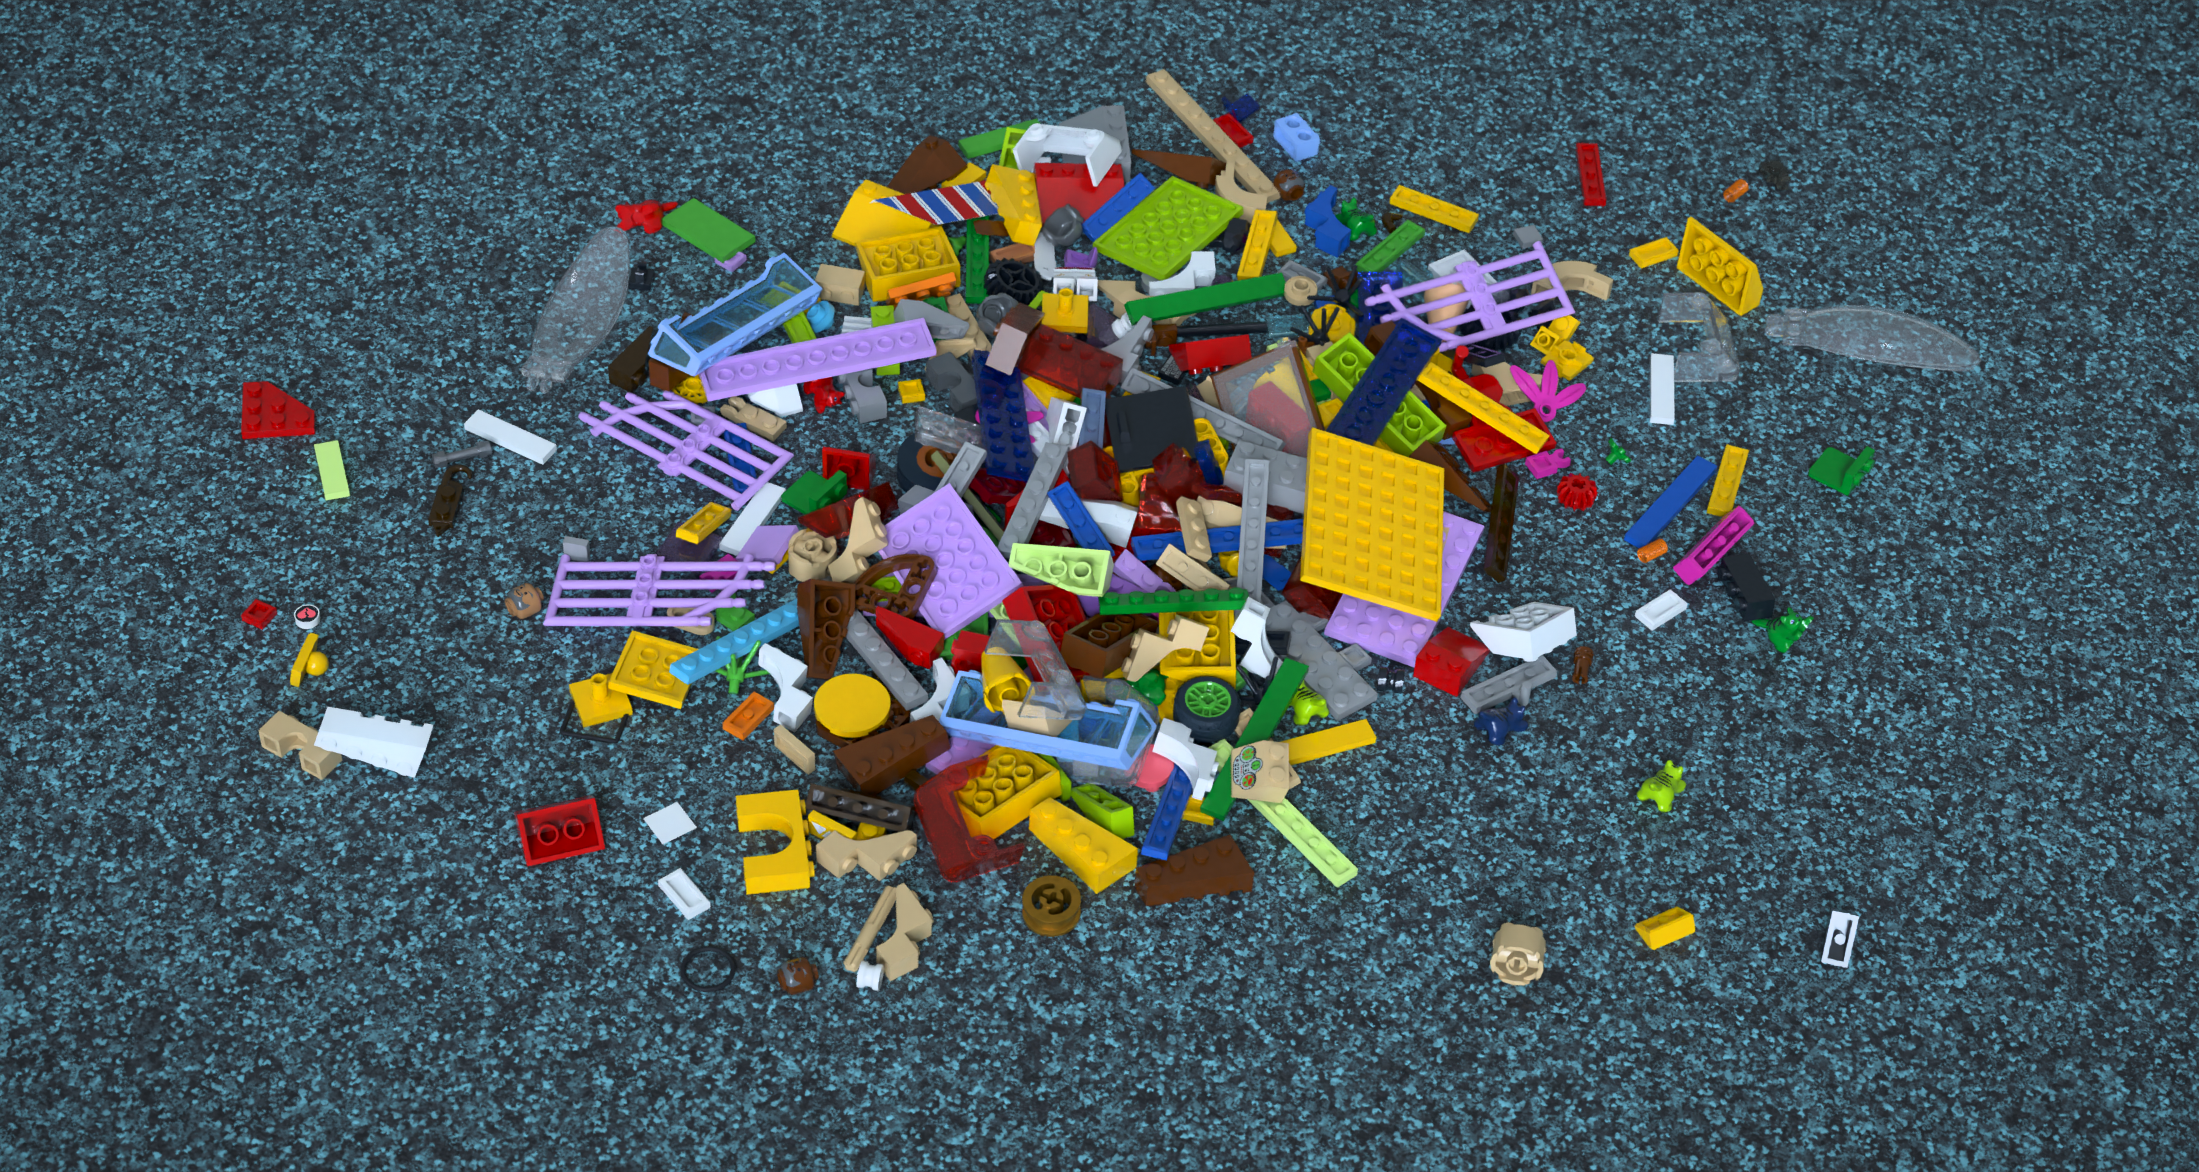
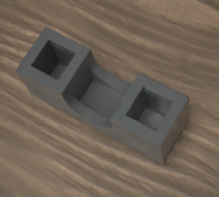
M951 352L926 361V378L937 392L952 388L950 389V407L954 412L987 399L985 389L975 382L973 375L964 369L961 361L956 359Z

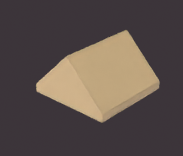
M1005 699L1002 701L1009 729L1057 737L1073 719L1072 716L1045 705Z

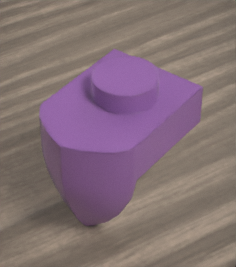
M1093 247L1089 255L1067 249L1064 255V267L1095 268L1098 260L1097 248Z

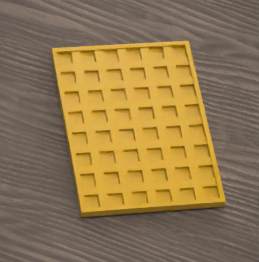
M1312 427L1308 433L1300 581L1437 622L1441 617L1444 468Z

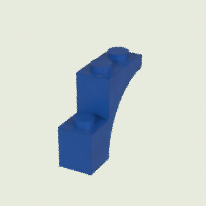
M1330 185L1327 189L1321 191L1312 203L1310 202L1306 206L1304 211L1306 215L1305 225L1316 230L1315 247L1338 258L1349 247L1351 229L1339 222L1333 214L1332 209L1336 205L1338 188Z

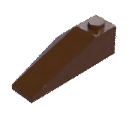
M1425 440L1409 456V458L1444 468L1445 490L1475 507L1491 513L1492 506L1480 490L1475 486L1471 487L1469 485L1471 482L1470 477L1458 469L1460 467L1459 463L1441 443Z
M809 579L797 584V612L804 662L808 666L807 678L829 680L833 677L840 656V647L843 638L847 635L850 617L853 616L855 610V584Z

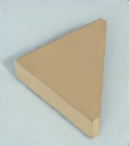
M1097 281V288L1105 293L1106 297L1113 302L1116 296L1129 287L1135 290V281Z
M975 338L936 340V356H931L928 360L947 352H951L957 359L976 347L977 341Z

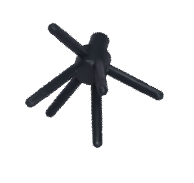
M1353 266L1345 289L1339 288L1330 267H1326V271L1336 291L1335 297L1309 295L1307 299L1332 301L1336 305L1345 308L1346 311L1350 308L1360 317H1363L1364 314L1351 303V296L1364 280L1362 277L1359 278L1350 289L1358 266Z
M1301 305L1300 309L1314 332L1310 335L1294 327H1291L1290 331L1307 338V342H1314L1315 345L1320 344V346H1324V343L1330 341L1327 333L1339 312V307L1335 308L1327 325L1326 308H1322L1321 329H1318L1304 305ZM1286 337V340L1298 342L1299 337Z
M1278 657L1273 658L1270 673L1265 678L1263 688L1259 687L1253 673L1248 671V677L1241 666L1236 665L1237 671L1253 692V696L1239 695L1240 700L1255 701V704L1259 705L1274 679Z

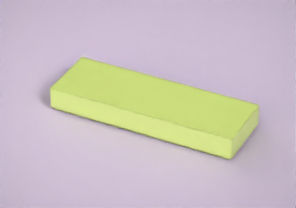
M338 440L314 444L325 499L331 500L350 496Z

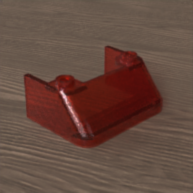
M988 754L948 766L919 786L913 797L915 808L940 873L949 882H959L1017 864L1025 848L1024 844L1020 843L998 850L995 841L987 835L971 837L953 792L965 788L968 780L985 774L989 762Z

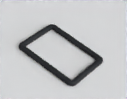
M574 701L570 703L560 728L561 735L612 744L620 741L629 714L623 715L615 739L565 731L575 706Z

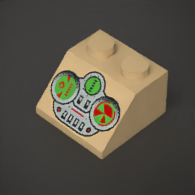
M1263 740L1232 749L1231 797L1282 803L1289 790V743Z

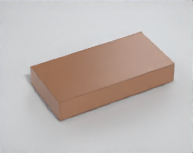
M1016 243L990 251L989 257L993 263L997 259L1002 260L1006 258L1010 260L1013 258L1017 262L1021 260L1024 264L1034 261L1035 248L1034 246Z

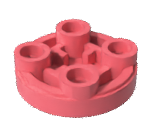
M1146 744L1129 770H1123L1125 780L1137 787L1145 788L1148 792H1156L1161 786L1165 785L1168 782L1171 771L1174 769L1173 761L1152 752L1154 744ZM1135 747L1131 748V749L1127 752V753L1129 754V756H1130V754L1133 752V750L1135 749Z

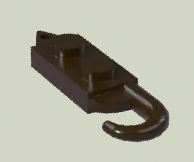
M456 464L447 468L443 474L441 484L438 486L428 518L429 526H432L437 537L449 528L454 527L464 493L463 486L456 481H452V478L457 472H465L467 478L471 479L472 471L465 465Z

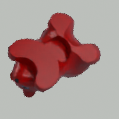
M648 199L638 204L630 205L627 201L625 204H618L615 210L622 221L618 223L617 228L626 231L636 226H643L646 233H656L662 228L664 212L674 209L678 203L674 201L661 204L655 199Z
M834 376L804 382V393L807 395L815 394L814 404L819 414L824 413L825 406L833 407L834 405L842 404L840 398L845 393L837 391L833 387Z

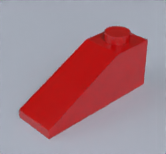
M878 606L876 608V626L908 661L930 670L933 666V661L944 650V633Z

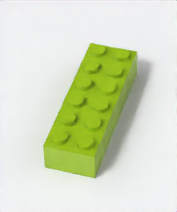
M1350 332L1316 357L1313 373L1395 453L1409 457L1425 440L1437 443L1442 440L1446 425Z

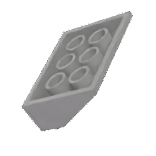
M1124 105L1101 106L1059 123V126L1097 129L1119 139L1122 152L1113 164H1121L1124 182H1130L1131 157ZM1062 153L1063 163L1087 164L1086 156Z

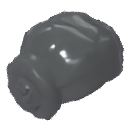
M1066 204L1056 209L1046 219L1040 231L1045 239L1051 242L1054 247H1057L1059 244L1069 246L1081 237L1083 232L1081 223L1084 221V218L1077 209L1070 204Z
M1006 293L986 297L978 307L976 314L980 330L989 336L996 337L993 335L997 323H1000L1002 317H1005L1011 307L1015 308L1019 304L1018 301Z

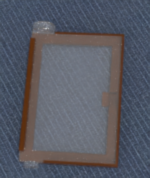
M1289 337L1281 338L1277 341L1278 347L1210 376L1220 410L1283 440L1286 444L1282 452L1307 459L1308 433L1311 428L1326 431L1296 340L1291 341ZM1231 443L1234 452L1236 445Z

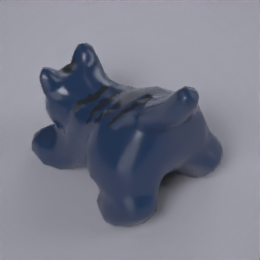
M1514 697L1507 707L1480 711L1479 717L1474 721V726L1478 730H1487L1489 742L1493 745L1501 746L1505 743V737L1509 731L1523 732L1528 728V722L1522 720L1525 714V706L1519 704L1517 698Z

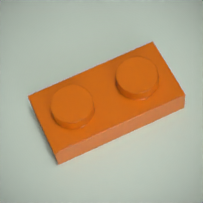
M753 692L722 723L723 730L743 741L774 710V702Z

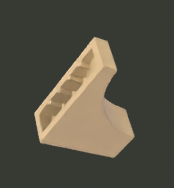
M1506 362L1486 368L1475 364L1472 365L1471 372L1474 376L1490 374L1498 380L1503 388V395L1499 403L1509 406L1531 401L1514 381L1510 372L1511 366ZM1528 373L1541 391L1542 375Z

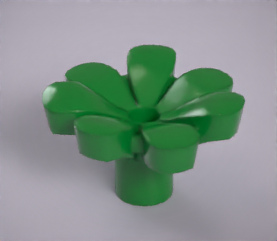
M1610 438L1608 443L1610 444L1611 453L1605 460L1610 465L1617 459L1625 463L1631 462L1630 457L1625 455L1626 451L1622 447L1618 448V445Z

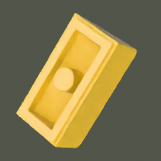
M1678 906L1634 925L1636 931L1652 950L1695 932L1693 914Z

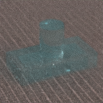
M1406 259L1399 260L1393 276V280L1402 287L1433 279V273L1430 270L1421 271ZM1425 291L1413 294L1424 302Z

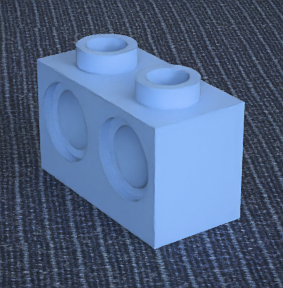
M1298 113L1275 120L1273 137L1295 162L1318 154L1320 138Z

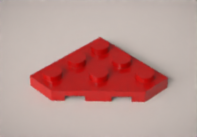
M268 381L243 383L242 439L315 434L316 418L314 410Z

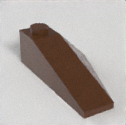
M929 135L915 147L887 188L903 194L916 193L927 188L932 190L937 187L936 183L940 181L955 179L968 168L967 163L947 140Z
M1132 149L1131 152L1187 181L1195 183V186L1202 189H1208V186H1215L1216 175H1221V170H1226V163L1213 157Z

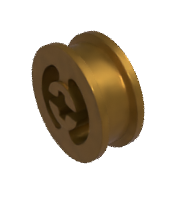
M1043 876L1029 883L1023 892L1022 916L1027 927L1033 932L1042 936L1056 937L1070 932L1078 924L1081 916V895L1076 885L1070 880L1060 876ZM1038 901H1040V909L1034 907ZM1064 903H1067L1069 907L1063 912Z

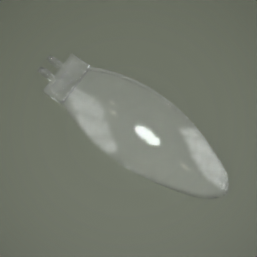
M607 227L599 231L580 252L553 291L539 319L533 338L531 355L521 368L522 376L529 377L526 382L528 391H534L537 388L539 379H541V393H547L551 389L552 381L565 383L574 371V366L594 352L614 327L623 308L629 282L630 252L628 239L623 229Z
M1840 305L1811 311L1794 308L1784 309V317L1780 314H1770L1765 319L1767 323L1765 328L1766 334L1771 337H1782V345L1786 346L1808 345L1828 352L1864 360L1938 370L1969 371L1981 363V358L1976 350L1958 336L1925 319L1894 309L1869 305Z

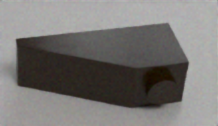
M649 326L608 365L609 383L630 393H633L645 383L649 369V360L651 359L648 352L652 346L651 341L654 338L653 327Z

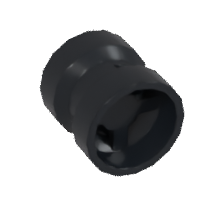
M1380 666L1377 691L1392 690L1394 693L1402 694L1405 670L1396 669L1394 671L1389 670L1388 667ZM1389 675H1391L1390 685H1388Z

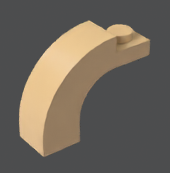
M1226 162V171L1221 170V175H1216L1215 195L1243 206V215L1238 219L1247 220L1251 224L1255 210H1266L1267 194L1250 193L1240 189L1234 182L1235 162Z
M1562 261L1552 264L1565 291L1580 290L1606 301L1610 297L1614 279L1597 273L1596 265L1582 261ZM1549 278L1534 281L1531 295L1553 289Z

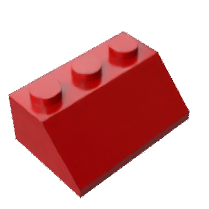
M1249 334L1168 345L1169 351L1180 371L1188 370L1189 375L1203 373L1202 368H1210V372L1224 370V365H1231L1232 367L1252 358Z
M592 795L514 812L527 866L605 849L595 797Z

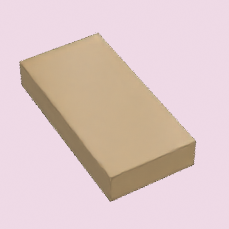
M781 724L774 729V746L806 774L812 773L815 770V753Z

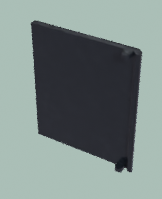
M1175 387L1105 400V411L1117 474L1190 462L1191 466H1195L1196 461H1203L1188 389L1186 387Z

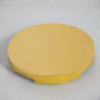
M862 674L839 675L826 681L816 692L814 698L815 717L832 734L848 738L866 736L868 732L886 723L890 715V696L886 688L872 677Z

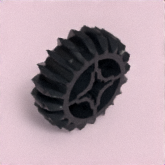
M1003 258L1002 260L997 259L988 267L984 275L983 288L987 290L986 294L989 296L1006 293L1016 299L1018 303L1028 306L1037 294L1044 290V282L1040 280L1041 275L1036 274V269H1031L1029 264L1025 265L1021 260L1017 262L1013 258L1010 260Z
M1471 304L1470 308L1466 309L1463 314L1475 311L1473 305ZM1513 310L1501 313L1506 324L1521 320L1518 317V312H1513ZM1480 319L1461 324L1460 330L1461 335L1466 336L1483 331L1484 328ZM1522 329L1471 344L1504 352L1506 348L1511 349L1514 344H1517Z

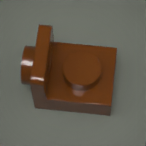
M1343 266L1332 269L1331 271L1339 288L1345 289L1351 271L1348 272ZM1327 271L1324 272L1323 276L1327 277L1328 286L1336 293ZM1356 271V273H1355V276H1354V279H1353V282H1352V284H1351L1350 289H1351V288L1354 286V284L1357 282V277H1358V272H1357V271Z
M1152 325L1154 333L1152 339L1149 342L1146 341L1145 348H1149L1150 356H1155L1156 347H1168V345L1176 344L1177 325Z

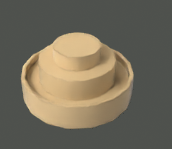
M1295 276L1287 280L1284 288V296L1287 301L1296 306H1306L1314 302V300L1307 299L1309 295L1317 296V285L1311 278Z

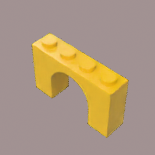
M798 789L736 796L739 832L776 830L784 833L791 839L790 845L779 853L743 857L746 894L810 888V877H815L813 861H808L807 857L812 856L810 840L805 841V836L809 835L808 821L802 820V815H806L805 800L799 799Z

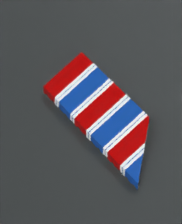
M986 180L875 199L870 202L882 203L935 225L998 214V205L992 201L990 197L991 191L985 187Z

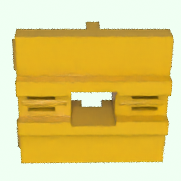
M1564 340L1558 346H1553L1552 351L1541 359V364L1546 366L1549 360L1554 361L1558 377H1564L1570 381L1589 366L1594 358L1580 344L1575 341L1572 344Z

